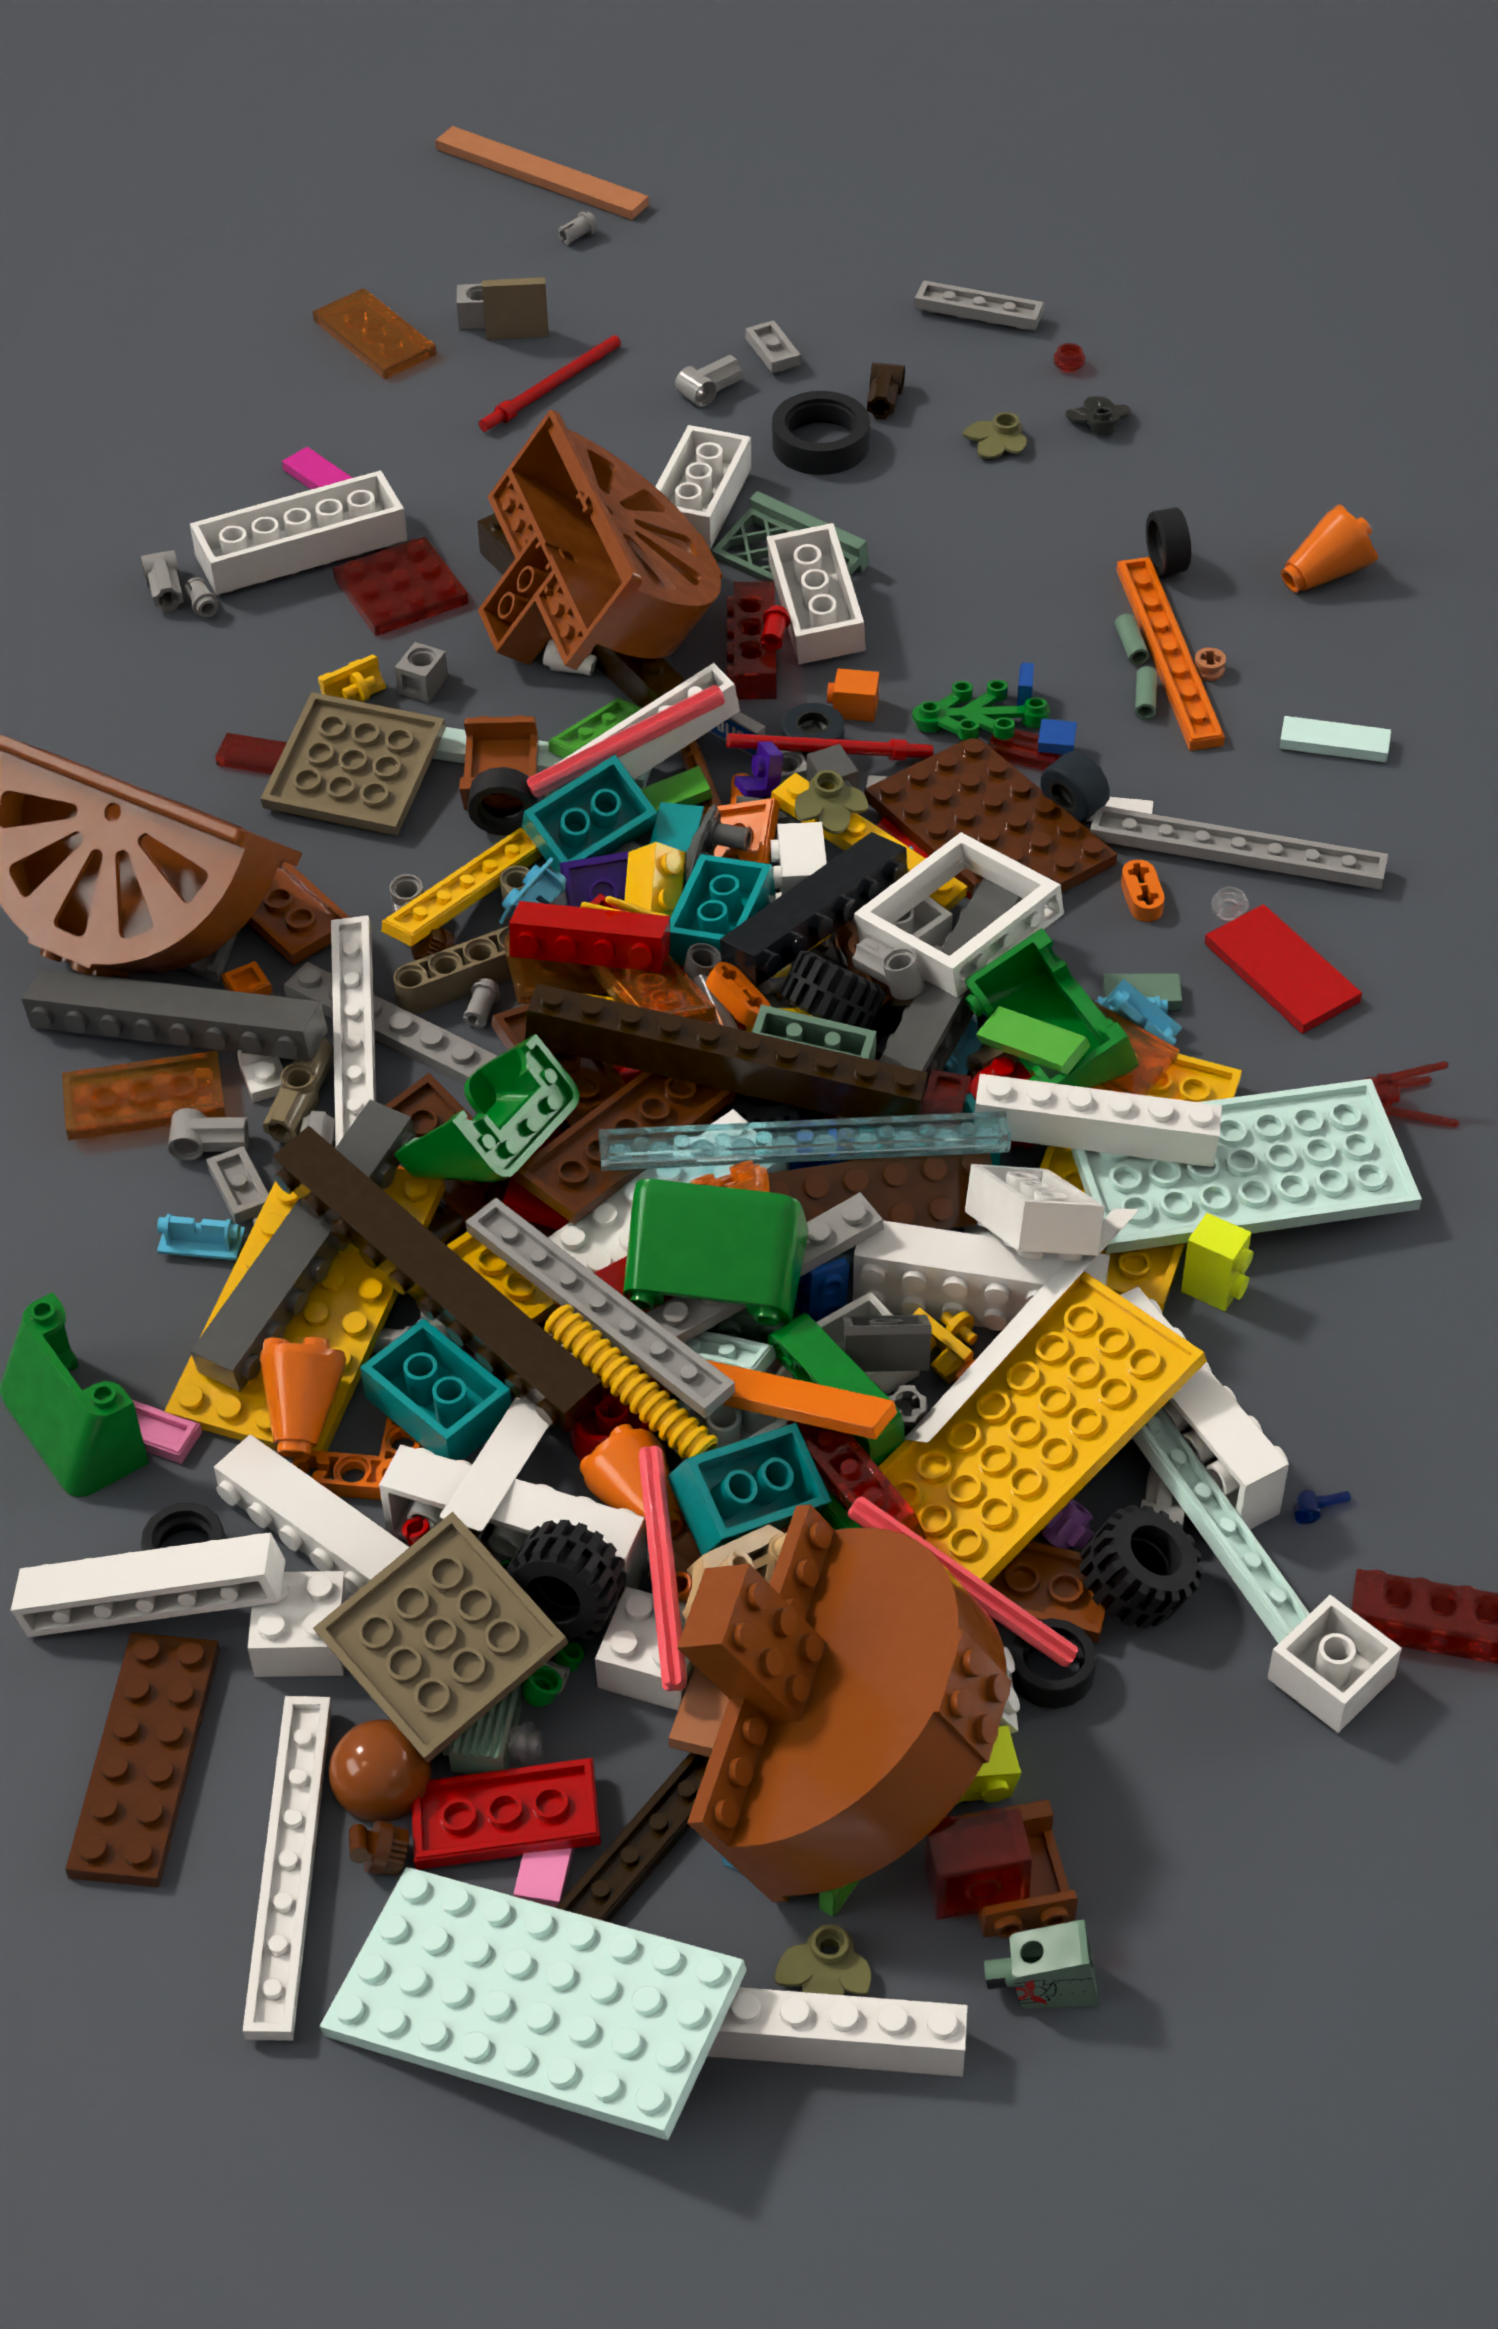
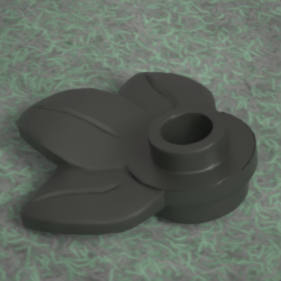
M1101 396L1089 397L1084 401V407L1068 409L1066 411V417L1075 423H1087L1090 426V431L1095 434L1113 433L1116 431V425L1119 423V420L1129 417L1131 414L1129 406L1113 405L1110 399Z

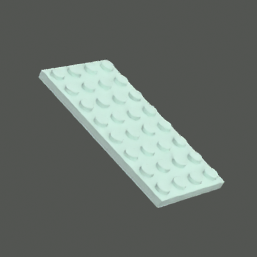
M1372 1079L1199 1102L1222 1105L1220 1135L1213 1167L1071 1149L1085 1193L1105 1206L1103 1219L1113 1209H1138V1212L1104 1248L1106 1254L1188 1243V1239L1206 1213L1252 1233L1419 1210L1422 1201Z
M406 1867L319 2027L325 2037L669 2140L747 1969L744 1960Z

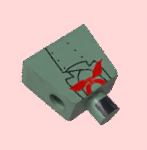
M1076 1920L1013 1933L1009 1936L1011 1957L984 1960L988 1990L1015 1987L1022 2008L1099 2006L1095 1965L1085 1920Z

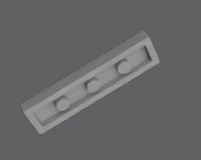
M923 280L915 296L914 308L926 310L929 313H942L962 319L969 318L985 321L989 324H1001L1021 330L1029 329L1035 331L1043 314L1044 302Z

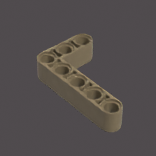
M511 866L501 873L502 902L513 888H517L520 891L525 886L522 881L530 871L528 868ZM509 926L399 967L393 976L396 1003L398 1007L414 1015L423 1013L470 995L473 984L482 978L491 979L499 984L556 961L510 957Z

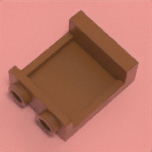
M478 716L476 718L464 719L466 732L464 777H460L459 786L464 810H468L471 783L479 773L490 768L499 767L516 769L529 777L538 773L539 732L534 716ZM503 793L491 794L482 799L486 804L496 809H516L523 805L520 799Z
M1049 1799L958 1816L956 1840L983 1938L992 1936L1009 1938L1013 1933L1075 1921L1078 1899L1075 1890L1069 1889L1052 1831L1054 1815Z

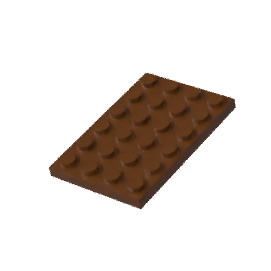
M979 737L977 739L963 740L864 790L868 804L929 856L962 832L1057 882L1061 886V893L1116 865L1117 853L1095 834L1090 833L1089 829L1065 809L1054 803L1053 800L1045 797L1039 787ZM967 868L954 876L968 886L967 891L972 895L975 885L983 879L982 876Z

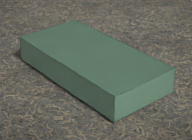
M1179 973L1103 974V998H1107L1124 978L1145 997L1160 996V1000H1167L1168 1010H1181L1182 995Z

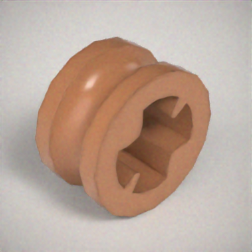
M1209 647L1200 649L1196 653L1194 659L1195 666L1201 680L1216 681L1224 676L1226 655L1221 650Z

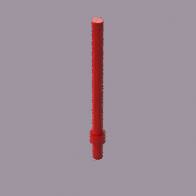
M616 335L611 336L513 400L503 401L495 407L494 412L478 422L480 429L487 432L501 422H509L517 416L518 411L620 347L621 341Z
M728 733L726 736L727 748L757 749L758 742L772 741L780 751L816 752L840 744L844 751L850 755L886 756L889 760L905 761L906 758L926 759L933 756L934 753L933 745L907 743L905 739H890L889 742L736 733Z

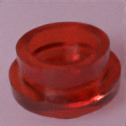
M1065 343L1058 347L1054 354L1053 362L1062 371L1074 372L1084 366L1085 354L1079 345Z

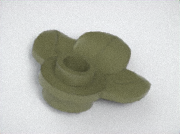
M1011 412L998 413L994 416L993 421H977L968 426L962 433L963 437L979 442L977 454L982 459H996L1002 456L1005 451L1019 454L1025 449L1027 443L1026 437L1022 434V424L1018 416Z
M833 770L819 771L811 779L809 789L800 793L795 801V815L799 821L817 819L818 822H822L825 831L833 834H841L848 828L851 813L868 811V802L863 792L857 788L846 786L841 775Z
M826 1924L814 1930L808 1937L807 1943L792 1946L784 1952L776 1967L775 1983L786 1987L801 1986L802 1992L844 1995L846 1991L855 1995H867L871 1984V1970L868 1962L854 1952L851 1936L837 1925ZM827 1946H833L838 1952L829 1955L824 1954L822 1949Z

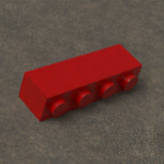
M519 901L509 922L510 957L661 972L670 952V916Z

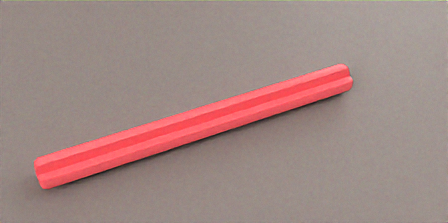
M712 685L529 777L527 785L535 798H539L580 777L613 755H616L618 758L725 703L724 695L717 685Z
M645 1446L639 1450V1466L662 1687L669 1692L681 1691L687 1686L685 1655L677 1649L682 1635L663 1451L659 1446Z
M859 1497L848 1511L849 1518L863 1528L887 1529L902 1533L920 1542L939 1559L986 1610L990 1617L1061 1667H1068L1073 1662L1079 1650L1077 1646L864 1497Z

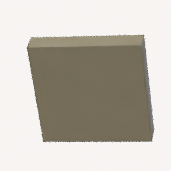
M545 277L482 280L486 340L549 337Z

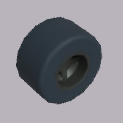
M805 703L795 706L786 712L781 721L782 736L845 740V723L840 712L831 706L821 703ZM802 752V754H803V756H804L806 762H807V754L813 753V752Z
M1072 751L1064 754L1047 767L1040 777V787L1043 795L1065 809L1080 823L1093 816L1110 799V787L1106 776L1101 768L1083 753Z

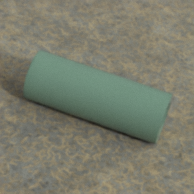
M1122 614L1115 620V627L1128 659L1133 665L1144 664L1149 659V652L1136 620L1132 614Z
M1145 666L1138 669L1136 673L1135 714L1140 719L1148 720L1156 715L1157 671L1152 667Z

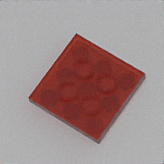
M425 536L333 567L334 579L375 636L469 604L468 593Z

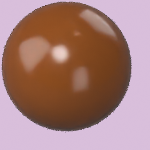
M387 1719L366 1721L349 1730L334 1748L329 1764V1781L338 1803L349 1814L368 1822H376L377 1820L384 1822L393 1821L412 1812L413 1801L419 1795L422 1799L426 1793V1785L432 1779V1761L427 1763L393 1722Z

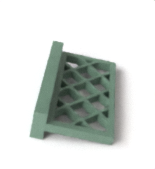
M756 491L749 499L751 508L711 552L714 559L775 587L770 566L758 567L752 564V560L768 557V547L750 551L748 543L766 540L767 536L829 523ZM752 522L765 528L762 531L747 534L745 532ZM835 527L849 575L851 576L855 570L862 573L869 565L866 540ZM744 544L746 552L736 554L726 552L729 547Z

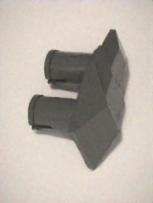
M712 804L685 853L684 870L686 881H688L700 854L715 856L714 851L717 845L748 851L752 841L751 827L721 823L722 815L717 805Z

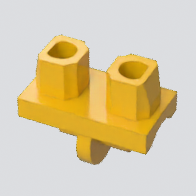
M373 654L363 659H357L345 667L318 677L322 694L360 702H366L370 699V695L386 689L379 670L378 657Z
M919 1307L912 1315H927L931 1323V1350L937 1346L943 1351L931 1363V1367L943 1380L950 1384L955 1380L956 1372L965 1362L974 1361L973 1351L961 1342L964 1340L969 1345L976 1342L978 1335L971 1331L975 1322L974 1317L967 1311H962L955 1316L946 1311L940 1317V1321L946 1325V1328H944Z

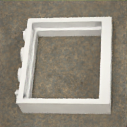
M960 832L856 911L854 917L859 942L865 938L870 940L876 939L893 949H912L916 954L923 979L958 998L968 990L964 982L965 979L1039 929L1043 928L1044 930L1064 914L1060 884ZM965 868L1023 898L950 956L893 925L899 918Z

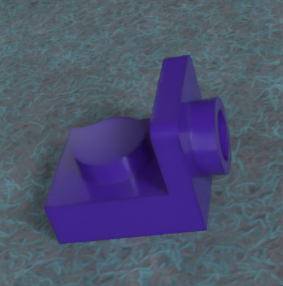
M772 741L758 742L757 755L753 756L751 764L753 776H735L734 785L743 796L765 799L766 796H771L772 791L781 783L784 755Z

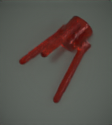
M1442 1061L1394 1073L1377 1074V1077H1365V1079H1372L1387 1116L1392 1115L1451 1127L1459 1125V1121L1456 1119L1392 1107V1103H1399L1400 1088L1430 1083L1432 1081L1430 1076H1415L1446 1069L1449 1066L1448 1062Z

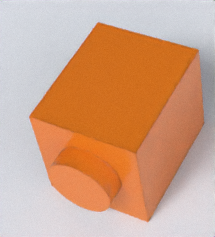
M837 668L835 683H828L827 703L833 704V708L840 712L843 719L875 722L879 700V672Z

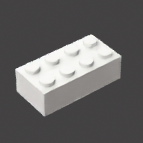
M688 425L655 486L680 510L697 532L702 534L709 549L712 548L751 471V437Z
M834 523L767 536L769 566L780 604L787 609L791 617V622L787 628L798 665L866 651L864 620Z
M971 1164L965 1212L977 1220V1225L988 1228L991 1231V1235L1004 1240V1245L1015 1248L1019 1256L1039 1259L1043 1257V1253H1057V1257L1070 1261H1081L1083 1255L1098 1256L1105 1210L1104 1205L1049 1169Z

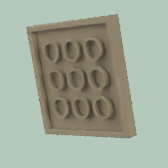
M311 692L260 798L262 807L398 836L446 729L445 719Z
M451 1512L313 1628L319 1638L427 1763L568 1644L564 1634L454 1512Z

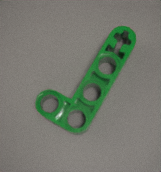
M800 1314L768 1335V1343L774 1346L776 1358L795 1379L891 1400L808 1314ZM897 1407L896 1415L876 1440L847 1433V1445L851 1457L866 1474H871L905 1441L904 1421Z

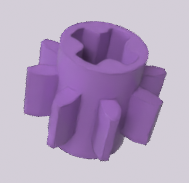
M1072 1499L1040 1532L1055 1547L1069 1549L1070 1546L1073 1548L1077 1546L1083 1549L1094 1535V1532L1089 1529L1091 1526L1088 1524L1093 1516L1085 1507Z

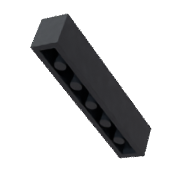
M874 832L869 833L720 938L721 962L730 963L737 967L755 987H758L793 962L799 951H808L817 943L827 938L842 925L852 920L856 911L908 873L907 848Z

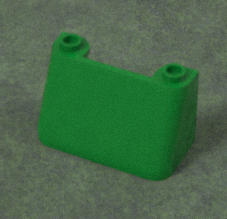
M1043 928L964 980L970 993L965 999L977 1017L984 1014L989 1019L994 1011L1001 1006L1087 1037L1091 1047L1068 1075L1017 1057L1032 1076L1028 1080L1091 1088L1124 1076L1139 1066L1128 1035L1118 1022L1114 1023L1110 1018L1106 1019L1071 975L1067 963L1060 959L1057 954H1054L1052 949L1053 941Z
M537 1034L477 1068L467 1079L464 1085L465 1097L477 1113L472 1120L466 1119L468 1115L464 1110H461L441 1126L420 1138H413L406 1142L394 1155L404 1168L417 1178L501 1182L514 1175L576 1108L579 1103L578 1087Z
M641 1179L637 1181L632 1201L623 1296L641 1310H652L655 1306L663 1304L666 1295L745 1305L747 1311L754 1316L753 1319L763 1325L773 1326L779 1322L788 1323L792 1321L809 1233L801 1203L791 1196L779 1193L658 1179Z
M51 1292L28 1305L23 1312L0 1383V1393L5 1407L62 1489L69 1495L85 1497L149 1464L134 1402L119 1384L111 1381L99 1382L82 1390L70 1374L69 1370L78 1368L79 1364L76 1355L70 1348L67 1337L65 1309L54 1292Z

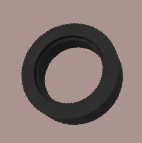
M833 391L800 393L782 402L773 414L772 448L774 454L780 462L795 471L813 475L840 473L858 465L869 451L870 417L868 411L859 401L848 395ZM825 422L842 426L851 433L837 441L814 443L799 439L791 432L806 424Z

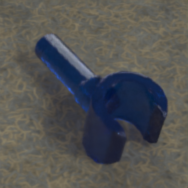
M1311 1490L1302 1491L1297 1498L1298 1503L1293 1506L1295 1519L1299 1524L1314 1523L1321 1517L1320 1509L1348 1502L1351 1500V1495L1349 1491L1316 1497L1315 1492Z

